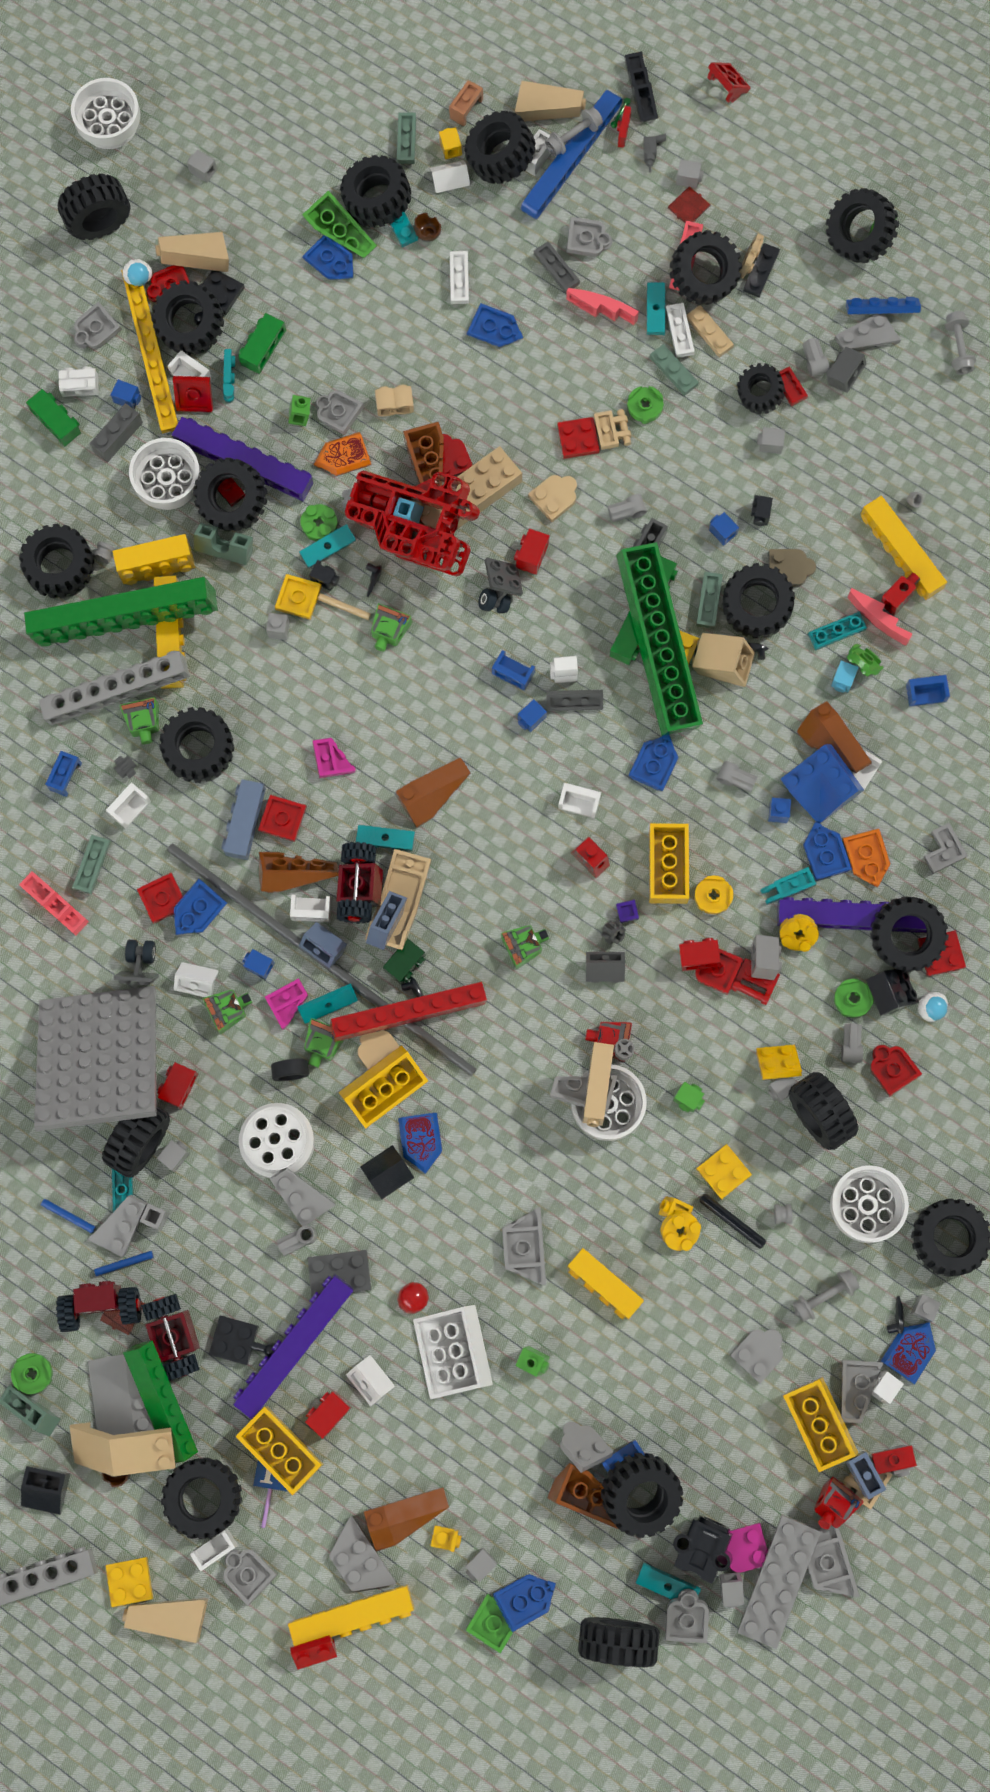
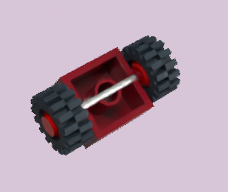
M365 842L342 844L341 862L344 864L339 865L336 900L338 902L336 918L339 921L352 924L368 923L371 921L372 907H381L383 869L375 863L376 847L372 844H366Z
M111 1281L99 1282V1286L91 1283L79 1284V1288L73 1289L72 1295L57 1297L56 1317H58L57 1323L59 1324L60 1332L78 1331L80 1328V1314L119 1310L123 1325L140 1323L142 1307L139 1290L137 1287L121 1288V1285H116L115 1282Z
M177 1294L161 1297L141 1305L146 1321L160 1317V1319L145 1324L149 1339L153 1341L161 1362L173 1358V1361L163 1364L168 1380L180 1378L200 1370L195 1354L181 1357V1355L200 1348L189 1310L167 1315L181 1309Z

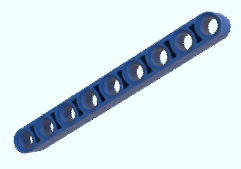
M609 90L603 93L594 105V108L600 113L603 123L596 132L587 127L568 140L565 144L566 153L556 156L524 199L521 211L534 219L539 218L617 113L623 101L621 97Z

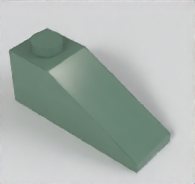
M12 1385L7 1387L0 1398L2 1406L33 1430L50 1437L61 1420L50 1410Z

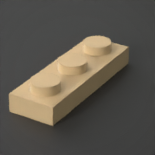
M701 305L687 314L688 322L719 358L734 347L733 342Z

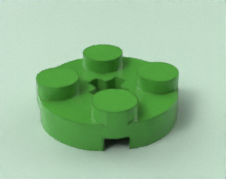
M637 387L628 397L627 410L635 420L648 424L661 415L664 405L663 396L654 387ZM648 401L649 407H643L641 402L646 403Z
M309 505L301 516V528L306 536L313 541H318L337 530L338 521L335 512L326 505ZM321 519L324 524L317 526L315 521Z
M854 644L849 650L847 659L851 663L858 665L864 675H878L884 668L879 665L881 663L879 657L870 649L866 648L863 650L860 648V644Z
M855 978L843 981L834 994L835 1006L845 1017L858 1018L865 1015L871 1009L874 1002L868 984ZM851 993L859 997L856 1003L849 1000Z
M35 1353L25 1354L18 1358L11 1371L13 1385L26 1394H38L44 1391L52 1382V1366L43 1355ZM30 1368L37 1371L33 1380L31 1377H27Z

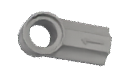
M815 338L808 339L803 343V349L807 358L809 375L812 377L827 373L829 362L827 357L823 355L819 340Z
M634 494L625 501L608 506L612 522L628 517L639 518L647 513L641 494Z
M724 761L716 779L722 784L734 785L751 793L757 776L741 770L732 762Z
M854 1023L844 1025V1045H842L841 1049L842 1062L862 1063V1025Z
M302 1226L299 1230L276 1241L283 1256H286L308 1244H313L317 1239V1231L310 1226ZM310 1230L312 1237L305 1241L303 1239V1232Z

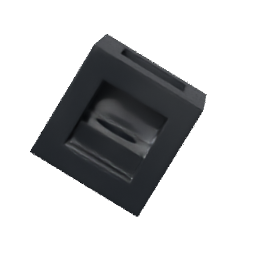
M754 495L751 516H754V525H768L773 498Z
M319 560L316 561L309 574L310 581L322 584V588L331 591L333 586L336 587L340 579L333 568L327 565L325 567L322 566Z

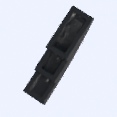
M642 51L626 54L624 56L640 122L658 119L652 85L649 82Z

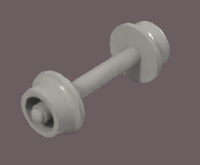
M592 107L589 110H583L582 116L584 121L561 137L555 132L550 133V137L545 140L549 152L553 156L566 153L564 143L587 127L596 132L603 123L597 109Z
M955 311L948 314L945 323L946 330L955 332L959 357L955 358L951 365L955 368L956 374L959 375L972 372L975 369L974 363L976 362L975 356L966 355L962 329L969 325V319L966 318L963 311Z
M850 1270L843 1273L838 1272L837 1276L840 1283L814 1299L806 1302L801 1295L798 1296L799 1299L792 1304L795 1309V1315L799 1316L803 1322L808 1319L813 1320L815 1316L811 1309L844 1289L850 1296H853L854 1291L860 1288L857 1276H854Z

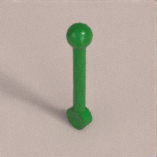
M630 98L624 99V105L615 121L611 122L612 128L617 127V122L624 112V107L629 106L631 103Z

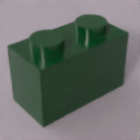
M407 938L403 950L397 949L385 963L383 970L399 984H403L404 981L407 983L414 975L412 973L416 967L420 968L426 961L424 958L426 954Z

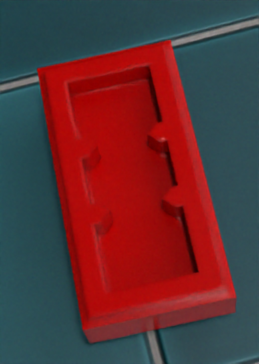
M629 106L624 107L622 121L618 120L617 131L619 132L618 147L621 148L625 147L631 118V107Z
M790 366L779 371L784 382V395L790 405L793 406L807 399L808 394Z
M232 478L224 480L217 489L231 507L245 497L243 490Z
M912 1445L871 1454L878 1474L917 1466Z

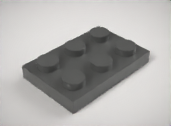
M367 1250L307 1257L311 1296L316 1291L319 1293L323 1289L322 1283L328 1276L332 1277L334 1273L353 1288V1292L371 1290Z

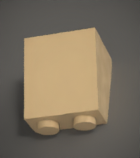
M702 633L701 638L697 642V652L692 659V667L698 675L746 687L755 652L744 637Z

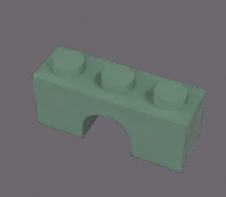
M200 522L194 533V551L247 565L253 553V537L235 532L232 540L226 541L219 536L218 527Z

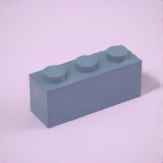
M391 891L388 892L369 928L367 944L382 950L385 949L403 915L407 897Z

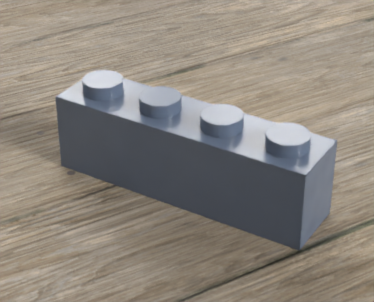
M241 779L240 785H237L235 791L237 796L236 803L233 802L231 807L232 819L231 821L228 820L226 827L228 832L227 839L224 838L222 842V849L226 856L243 860L249 859L266 790L263 783Z

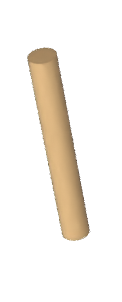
M321 593L318 596V600L368 621L370 620L371 613Z

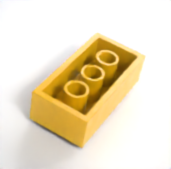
M186 534L112 551L116 570L123 585H133L141 580L150 581L154 577L171 576L173 573L180 571L188 572L195 568L192 550Z
M650 823L649 903L688 904L689 824Z
M401 1045L338 1093L366 1129L426 1084L428 1080L408 1051Z
M823 1377L783 1395L818 1472L857 1456V1448Z
M264 1406L235 1436L292 1496L324 1465L268 1406Z

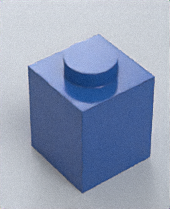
M119 379L110 394L114 403L121 406L126 403L133 409L141 400V394L137 386Z
M723 512L720 516L716 515L711 519L709 531L724 546L738 534L739 527Z
M533 699L518 713V724L524 730L528 729L532 732L547 718V711Z
M772 797L769 803L768 822L787 823L790 818L791 799Z
M254 949L250 953L248 952L243 959V966L246 970L265 980L275 964L273 959Z

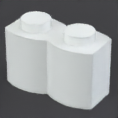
M577 656L553 658V662H550V678L554 679V683L577 681Z

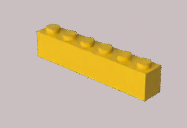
M881 495L865 505L861 512L863 522L869 524L873 535L881 540L885 551L893 556L895 564L903 569L906 578L912 572L920 578V581L915 585L917 593L921 597L923 596L925 600H928L943 590L947 584L946 579Z
M176 575L154 577V586L178 582ZM178 618L173 622H158L156 625L157 657H163L171 651H180L185 656V652H182L185 638L184 634H181V628H184L183 618ZM170 665L166 666L164 671H167ZM186 679L163 686L161 689L183 688V681H186Z
M407 1584L290 1621L288 1627L293 1645L297 1646L330 1635L331 1639L336 1635H340V1638L352 1635V1630L358 1628L361 1632L371 1629V1624L377 1622L380 1625L392 1622L391 1618L396 1616L403 1619L411 1616V1612L415 1608Z

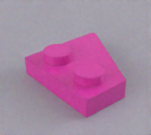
M332 738L313 740L312 744L319 778L355 773V767L349 763L345 754L338 749L337 744Z
M299 978L265 996L282 1030L286 1029L298 1012L297 1006L302 1005L308 998V994Z

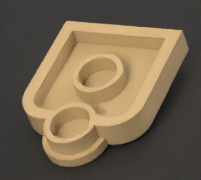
M757 233L750 244L742 262V269L739 270L741 273L740 278L742 279L747 273H751L754 267L753 262L760 253L764 236Z
M552 475L528 493V497L551 522H554L575 504L576 494L574 491L577 488V482L571 476L561 478L558 475Z
M373 1032L360 1036L361 1045L358 1048V1056L369 1070L400 1046L389 1032Z

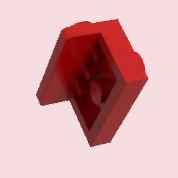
M330 1635L290 1647L291 1656L297 1670L337 1657L335 1641L331 1639Z

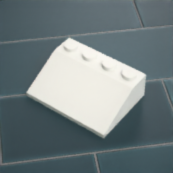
M475 1305L413 1319L430 1399L493 1385Z

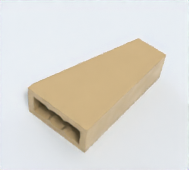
M521 80L515 113L524 122L580 117L581 110H585L586 107L584 91Z
M223 232L158 237V245H155L156 256H160L161 264L228 272L229 258Z
M594 1042L591 1053L583 1123H587L591 1127L603 1125L614 1049V1045Z
M198 1598L132 1604L128 1609L124 1610L122 1621L125 1622L124 1628L197 1643L200 1639L208 1599Z

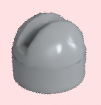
M911 492L907 497V503L912 507H920L923 503V495L919 492Z

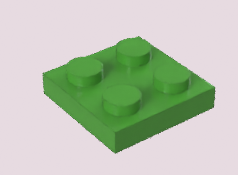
M487 1593L467 1626L466 1631L501 1654L513 1632L505 1621L494 1597Z

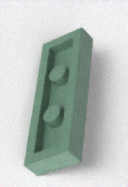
M398 112L397 162L400 164H415L416 113Z
M664 344L650 354L649 358L684 396L698 386L699 382Z
M704 572L696 622L698 627L715 629L723 574Z
M91 834L72 887L74 890L92 895L111 843L110 840Z

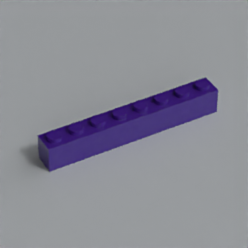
M181 417L172 433L173 439L185 443L192 451L213 461L232 458L251 465L260 473V477L264 479L266 485L304 502L313 485V479L309 472L295 469L292 464L287 462L284 464L272 455L267 456L257 448H249L242 441H234L224 433L214 432L211 427L207 425L201 426L192 418L186 419Z
M783 897L777 903V926H780L785 919L793 918V915L803 914L811 917L818 928L872 931L871 923L876 918L874 917L876 912H879L882 909L881 906L889 902L871 904V901L852 903L851 900L833 902L832 899L813 901L812 898L794 900L793 897ZM904 916L895 922L891 932L927 933L923 921L918 917Z
M335 1273L332 1277L328 1276L322 1283L323 1289L319 1293L316 1291L309 1300L311 1304L308 1308L305 1309L303 1307L296 1316L298 1318L297 1322L294 1325L290 1324L284 1331L286 1336L282 1341L278 1339L271 1348L274 1352L269 1358L265 1356L259 1363L260 1369L257 1373L252 1372L246 1380L248 1383L244 1389L239 1388L233 1396L235 1399L233 1405L251 1420L354 1291L349 1284Z

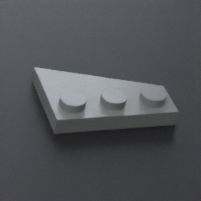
M875 314L835 336V340L842 351L845 347L859 351L865 350L867 347H882L884 344H899L901 341L884 314Z
M618 1075L610 1076L605 1114L608 1112ZM555 1077L550 1098L585 1107L588 1077Z
M129 1195L88 1240L124 1257L148 1203L133 1195Z

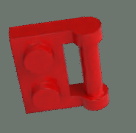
M745 958L731 990H738L761 1001V1004L767 1005L780 974L778 973L774 980L751 977V960ZM743 979L766 990L765 995L741 984V980Z

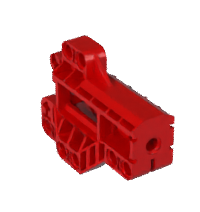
M364 470L357 474V482H354L350 494L351 499L348 500L345 508V515L363 527L375 530L380 549L392 553L404 561L457 577L463 573L471 549L469 544L459 540L454 534L460 519L474 521L480 515L479 508L467 500L470 492L468 483L456 476L443 472L435 473L431 479L416 486ZM445 479L444 484L440 486L441 481ZM461 484V488L456 491L457 486ZM399 497L442 510L436 528L434 529L394 516L393 513ZM413 531L417 532V536L412 540ZM459 547H460V548L463 547V548H464V551H463V552H462V551L459 552V551H458V550H459ZM457 562L459 569L456 572H452L451 568Z

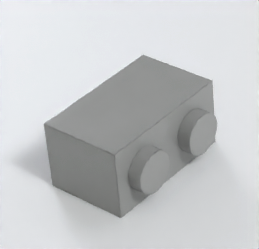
M756 934L751 944V977L774 980L777 974L781 972L782 962H779L782 947L779 945L778 937Z

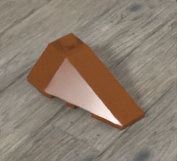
M439 422L403 431L406 449L419 484L431 479L435 473L443 472L444 437Z
M828 701L812 709L797 730L799 736L812 748L820 749L825 744H831L847 767L854 773L872 764V761Z
M460 757L395 791L397 799L416 828L433 819L438 810L448 801L449 797L461 786L471 772Z
M259 852L261 891L268 893L281 892L336 877L339 874L337 862L320 859L307 861L302 859V856L297 855L295 858L284 857V853Z
M569 1463L554 1479L547 1498L559 1505L618 1529L603 1507L601 1490L604 1488L602 1483L589 1471L586 1470L581 1473L575 1465Z
M444 1487L365 1510L364 1515L375 1550L378 1551L397 1545L449 1508Z

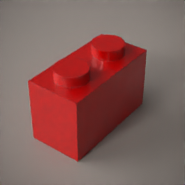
M530 528L526 535L523 534L520 542L522 547L520 550L517 549L514 556L517 569L537 575L549 545L550 535Z
M705 938L701 942L687 940L683 944H679L682 971L721 967L718 940Z
M174 1062L173 1066H169L166 1072L167 1079L165 1083H161L157 1094H159L158 1098L182 1109L197 1079L198 1073Z
M327 1391L319 1400L321 1405L317 1409L313 1407L306 1415L308 1419L305 1423L322 1439L330 1433L352 1408L335 1391L331 1393Z

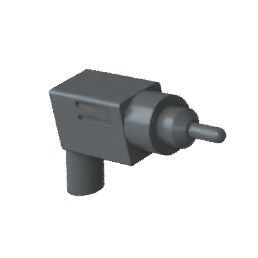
M666 133L643 138L644 162L649 167V173L652 172L651 167L657 155L656 144L666 141Z

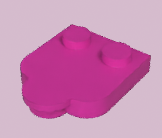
M760 1523L730 1530V1533L733 1534L727 1548L733 1557L730 1568L734 1572L742 1573L762 1567L768 1550ZM719 1555L717 1557L721 1564H727L728 1561L725 1556Z

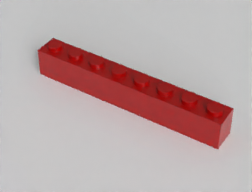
M482 982L332 1018L330 1026L334 1042L485 1005L487 998Z

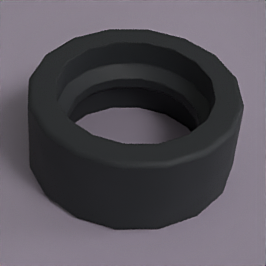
M299 1058L272 1063V1080L291 1081L309 1076L308 1061Z

